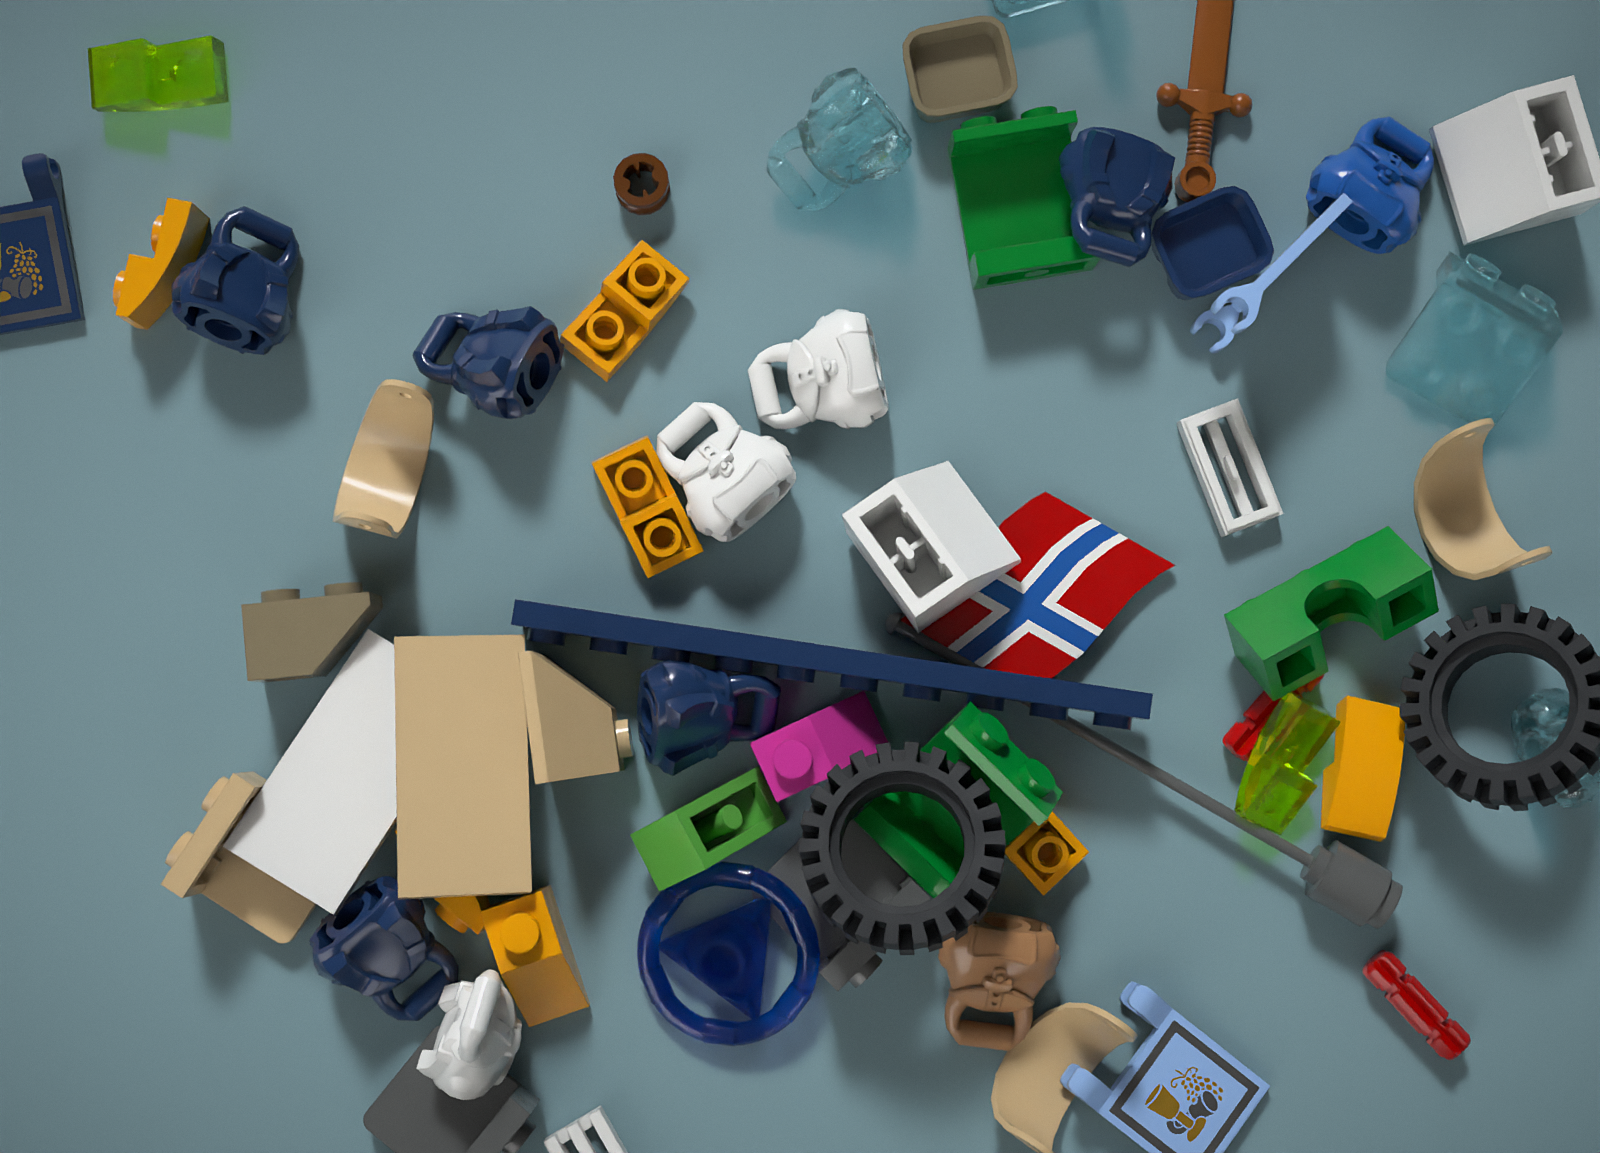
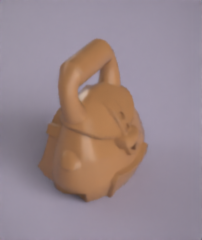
M987 912L979 923L975 920L968 927V933L957 941L954 937L944 941L943 948L939 949L938 959L940 964L947 970L951 985L948 990L949 996L944 1013L946 1029L959 1045L1010 1051L1024 1040L1033 1019L1034 998L1045 982L1051 980L1056 974V968L1061 959L1059 945L1055 943L1050 925L1028 917ZM969 1006L988 1012H1013L1015 1024L1011 1026L960 1020L964 1009Z

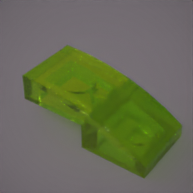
M212 35L162 45H154L146 39L140 38L87 48L92 109L98 112L160 111L229 102L224 42Z
M1294 692L1283 696L1267 720L1251 752L1239 786L1234 811L1241 818L1281 836L1318 787L1304 771L1341 722L1323 707Z

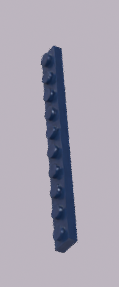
M517 599L514 602L511 625L528 628L527 640L565 646L566 634L591 638L589 650L627 655L628 643L653 647L651 659L689 663L691 653L716 656L715 669L751 674L753 662L777 665L776 678L814 683L816 671L841 675L839 687L876 693L879 681L904 684L903 697L940 702L942 690L967 694L966 705L971 701L977 708L1004 711L1005 700L1031 703L1030 716L1067 721L1069 709L1094 713L1092 725L1131 730L1132 719H1150L1153 698L1152 693Z

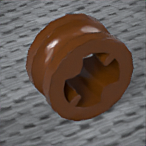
M636 153L624 158L618 164L613 179L616 196L621 206L630 213L637 215H650L660 210L667 202L670 193L668 171L663 162L653 155ZM640 171H648L652 173V182L656 190L648 195L644 189L643 197L632 195L631 182L628 178L633 173H636L637 177L641 178Z

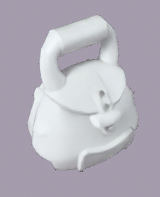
M837 309L827 316H822L817 321L815 327L799 340L794 339L792 342L776 344L759 353L748 369L757 417L775 429L796 428L808 422H814L816 419L834 422L841 428L846 429L866 428L874 423V420L884 416L889 408L872 327L865 314ZM773 362L787 363L789 387L796 406L785 414L781 412L771 365Z
M692 403L657 435L656 454L664 470L676 479L678 484L683 485L688 500L686 505L687 516L692 519L699 532L706 536H712L720 542H730L752 527L788 493L796 481V472L791 466L792 457L786 446L777 442L774 437L758 436L743 430L741 425H738L728 411L714 403ZM713 419L717 425L718 432L700 443L685 461L673 455Z
M491 969L484 971L476 978L475 982L461 981L444 987L438 1004L446 1014L438 1031L434 1049L422 1050L416 1068L423 1075L433 1079L439 1089H442L449 1096L460 1100H471L484 1096L492 1086L499 1085L506 1077L522 1039V1022L517 1018L515 1001L504 987L499 973Z

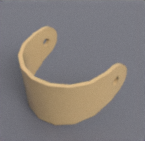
M395 379L384 380L377 387L359 427L343 473L335 503L333 522L396 539L403 532L420 490L432 440L434 401L432 395L427 390L415 384Z
M1492 418L1468 423L1438 440L1421 459L1414 481V513L1421 538L1436 561L1453 575L1471 580L1494 576L1546 559L1552 554L1550 546L1537 548L1529 552L1520 548L1506 531L1494 508L1483 468V444L1489 431L1495 425Z
M1068 1002L1046 1011L1031 1023L1025 1039L1006 1052L995 1074L991 1095L994 1118L1006 1131L1036 1153H1054L1052 1147L1055 1134L1075 1096L1061 1085L1060 1078L1072 1063L1092 1073L1104 1057L1117 1046L1126 1042H1134L1138 1035L1114 1015L1088 1003Z

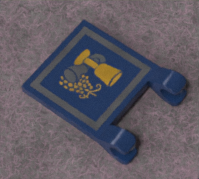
M43 153L27 155L22 160L24 177L33 201L0 207V335L85 320L62 202V174L60 165L55 159L48 158Z

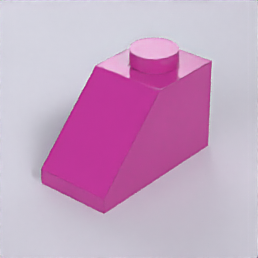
M861 691L753 741L750 745L774 798L778 802L828 779L827 773L836 764L841 769L851 764L850 755L860 750H863L865 757L877 753L876 745L888 743L865 691Z

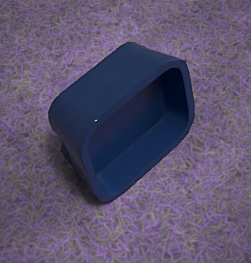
M1236 186L1219 188L1165 212L1156 219L1151 233L1152 251L1165 270L1171 292L1178 299L1182 300L1205 297L1253 276L1271 263L1274 254L1271 237L1254 201L1247 191Z

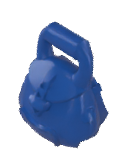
M1390 116L1368 121L1359 129L1349 149L1338 155L1331 154L1326 156L1312 171L1306 195L1310 211L1318 218L1345 193L1353 202L1328 228L1366 251L1376 254L1392 252L1398 245L1407 243L1417 234L1419 223L1422 221L1419 210L1420 192L1429 180L1434 165L1431 144ZM1374 137L1413 163L1418 164V166L1412 170L1402 161L1401 157L1392 151L1389 152L1382 147L1374 145Z

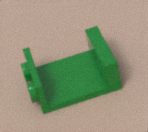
M1043 106L1025 111L1021 114V119L997 123V119L994 116H981L966 120L960 124V129L952 130L947 149L973 290L1091 271L1101 259L1083 253L1072 235V209L1070 208L1072 200L1066 190L1064 179L1060 174L1059 156L1063 149L1072 142L1071 135L1078 123L1076 110L1058 113L1057 107Z
M971 701L920 750L931 754L934 746L947 751V760L954 764L959 759L971 767V776L976 781L982 778L990 789L989 797L992 803L997 802L1002 816V830H1005V847L1031 823L1035 822L1040 826L1046 821L1063 794V791L1056 785L1049 769L1040 761L1028 758L1009 739L1008 733L1001 722L991 714L981 712ZM905 791L887 793L869 801L854 819L933 898L948 888L958 874L964 857V841L961 830L951 813L937 801L922 794Z

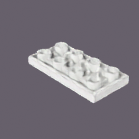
M369 629L223 845L224 848L333 915H337L397 822L394 644Z

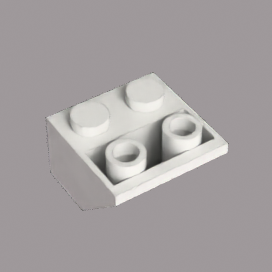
M1574 75L1510 92L1429 129L1464 246L1581 215L1600 202V158Z
M949 461L894 478L842 514L847 535L918 633L1021 563L1019 555Z

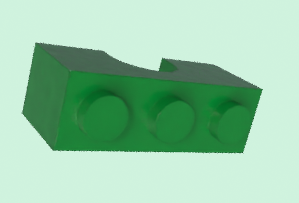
M1387 526L1362 540L1356 541L1348 548L1315 566L1299 572L1296 576L1267 592L1247 600L1239 607L1224 614L1235 656L1268 696L1275 701L1329 672L1320 635L1328 626L1343 621L1360 622L1371 627L1383 641H1386L1439 612L1432 568Z

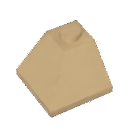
M533 651L518 652L535 784L624 771L623 758L633 757V742L629 720H618L617 711L614 706L547 656Z

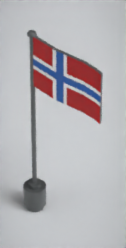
M1045 491L1025 503L998 527L1021 558V563L919 633L906 616L902 618L903 613L900 612L892 613L886 618L885 629L890 635H892L894 630L952 664L1052 679L1088 649L1134 594L1158 575L1176 565ZM1020 702L1030 708L1031 703ZM1068 716L1067 721L1050 719L1303 864L1300 878L1307 881L1305 895L1354 924L1363 926L1367 923L1379 929L1388 921L1397 907L1402 895L1403 886L1392 879V872L1343 843L1335 840L1327 848L1318 845L1309 854L1072 717Z

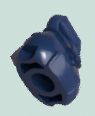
M1105 127L1084 129L1078 133L1075 141L1063 149L1059 156L1060 174L1064 179L1066 190L1072 200L1070 204L1072 209V235L1083 253L1131 267L1143 260L1149 252L1152 240V218L1157 211H1160L1168 203V197L1173 189L1172 171L1175 157L1164 151L1157 144L1134 134ZM1091 221L1096 226L1107 230L1130 233L1134 242L1088 228L1087 223Z
M246 206L227 212L218 221L213 231L211 245L208 246L206 253L196 262L188 263L182 267L180 274L172 284V311L174 315L186 325L187 330H191L217 344L238 351L241 354L245 352L259 355L267 354L274 345L280 344L291 330L293 315L289 306L287 289L289 279L296 268L299 258V244L293 229ZM235 227L248 235L284 250L283 255L274 263L254 250L234 244L232 242L233 228Z
M532 306L500 312L498 309L491 310L488 314L481 317L460 312L439 315L431 324L412 356L421 374L435 382L453 385L456 391L467 395L478 410L481 409L495 417L517 419L535 413L550 391L559 371L562 369L560 364L565 345L559 340L558 329L555 323L545 318ZM460 328L467 330L469 333L464 337L453 354L452 364H436L457 330Z
M671 660L659 662L640 675L636 715L639 741L643 745L646 759L649 763L658 766L664 773L675 776L706 758L712 759L718 756V752L724 749L729 742L759 739L775 729L781 688L765 676H728L719 669L708 670L692 663ZM755 691L751 723L745 725L735 723L738 715V696Z
M390 876L366 881L364 885L348 896L337 915L329 913L321 920V924L309 940L313 948L314 966L320 976L330 980L332 984L345 985L359 991L362 995L372 997L375 1003L387 1015L402 1021H419L436 1007L444 987L458 982L459 966L452 953L435 940L433 933L428 930L424 920L426 910L423 901L419 898L398 899V882ZM426 960L442 967L407 997L402 1004L396 1000L392 989L411 978Z

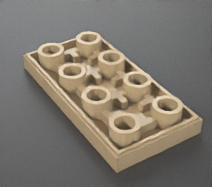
M524 634L394 637L398 899L530 894L532 892L527 719L518 660V652H525Z

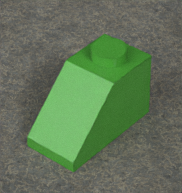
M757 766L635 831L630 836L660 892L706 870L783 825L787 820Z

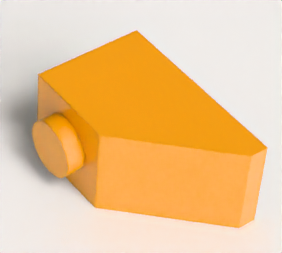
M551 885L536 889L530 894H522L490 905L480 911L500 975L528 1027L590 1006Z

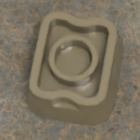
M980 15L920 27L910 32L902 44L903 62L911 98L920 119L927 123H936L995 111L1011 100L1018 88L1017 71L1008 33L1004 24L993 16Z

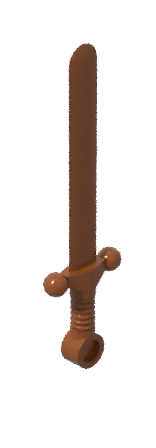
M1197 0L1187 89H1179L1173 83H1165L1158 88L1156 93L1157 101L1161 106L1172 107L1177 104L1190 115L1185 166L1177 175L1174 183L1178 197L1184 202H1190L1206 195L1215 187L1216 174L1210 166L1215 116L1230 111L1235 117H1244L1251 112L1253 107L1252 99L1247 94L1238 93L1233 96L1223 94L1234 0Z

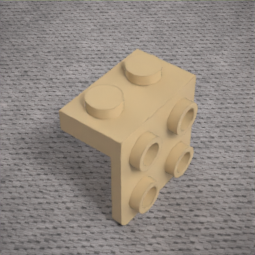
M254 771L233 773L230 779L223 776L206 795L201 809L206 811L207 814L194 834L190 831L185 832L170 850L165 864L170 866L171 869L161 885L181 898L201 893L278 943L292 941L317 904L223 847L267 780Z

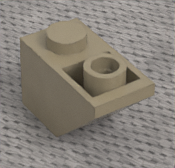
M362 582L328 584L324 586L325 596L301 599L300 589H276L261 592V603L241 605L247 681L267 683L326 677L383 609L382 596L372 592H363Z

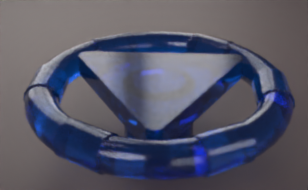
M721 861L660 891L648 906L641 922L637 940L639 977L651 1003L671 1025L684 1034L703 1043L731 1047L756 1043L777 1034L790 1023H793L811 999L820 966L818 932L805 903L782 880L753 865ZM719 886L752 890L762 895L759 898L667 936L661 941L664 927L683 901L702 889ZM774 904L781 911L796 944L797 963L792 982L779 997L773 1008L760 1015L763 1006L772 905ZM660 951L751 1018V1020L738 1022L703 1017L689 1009L675 995L661 964Z

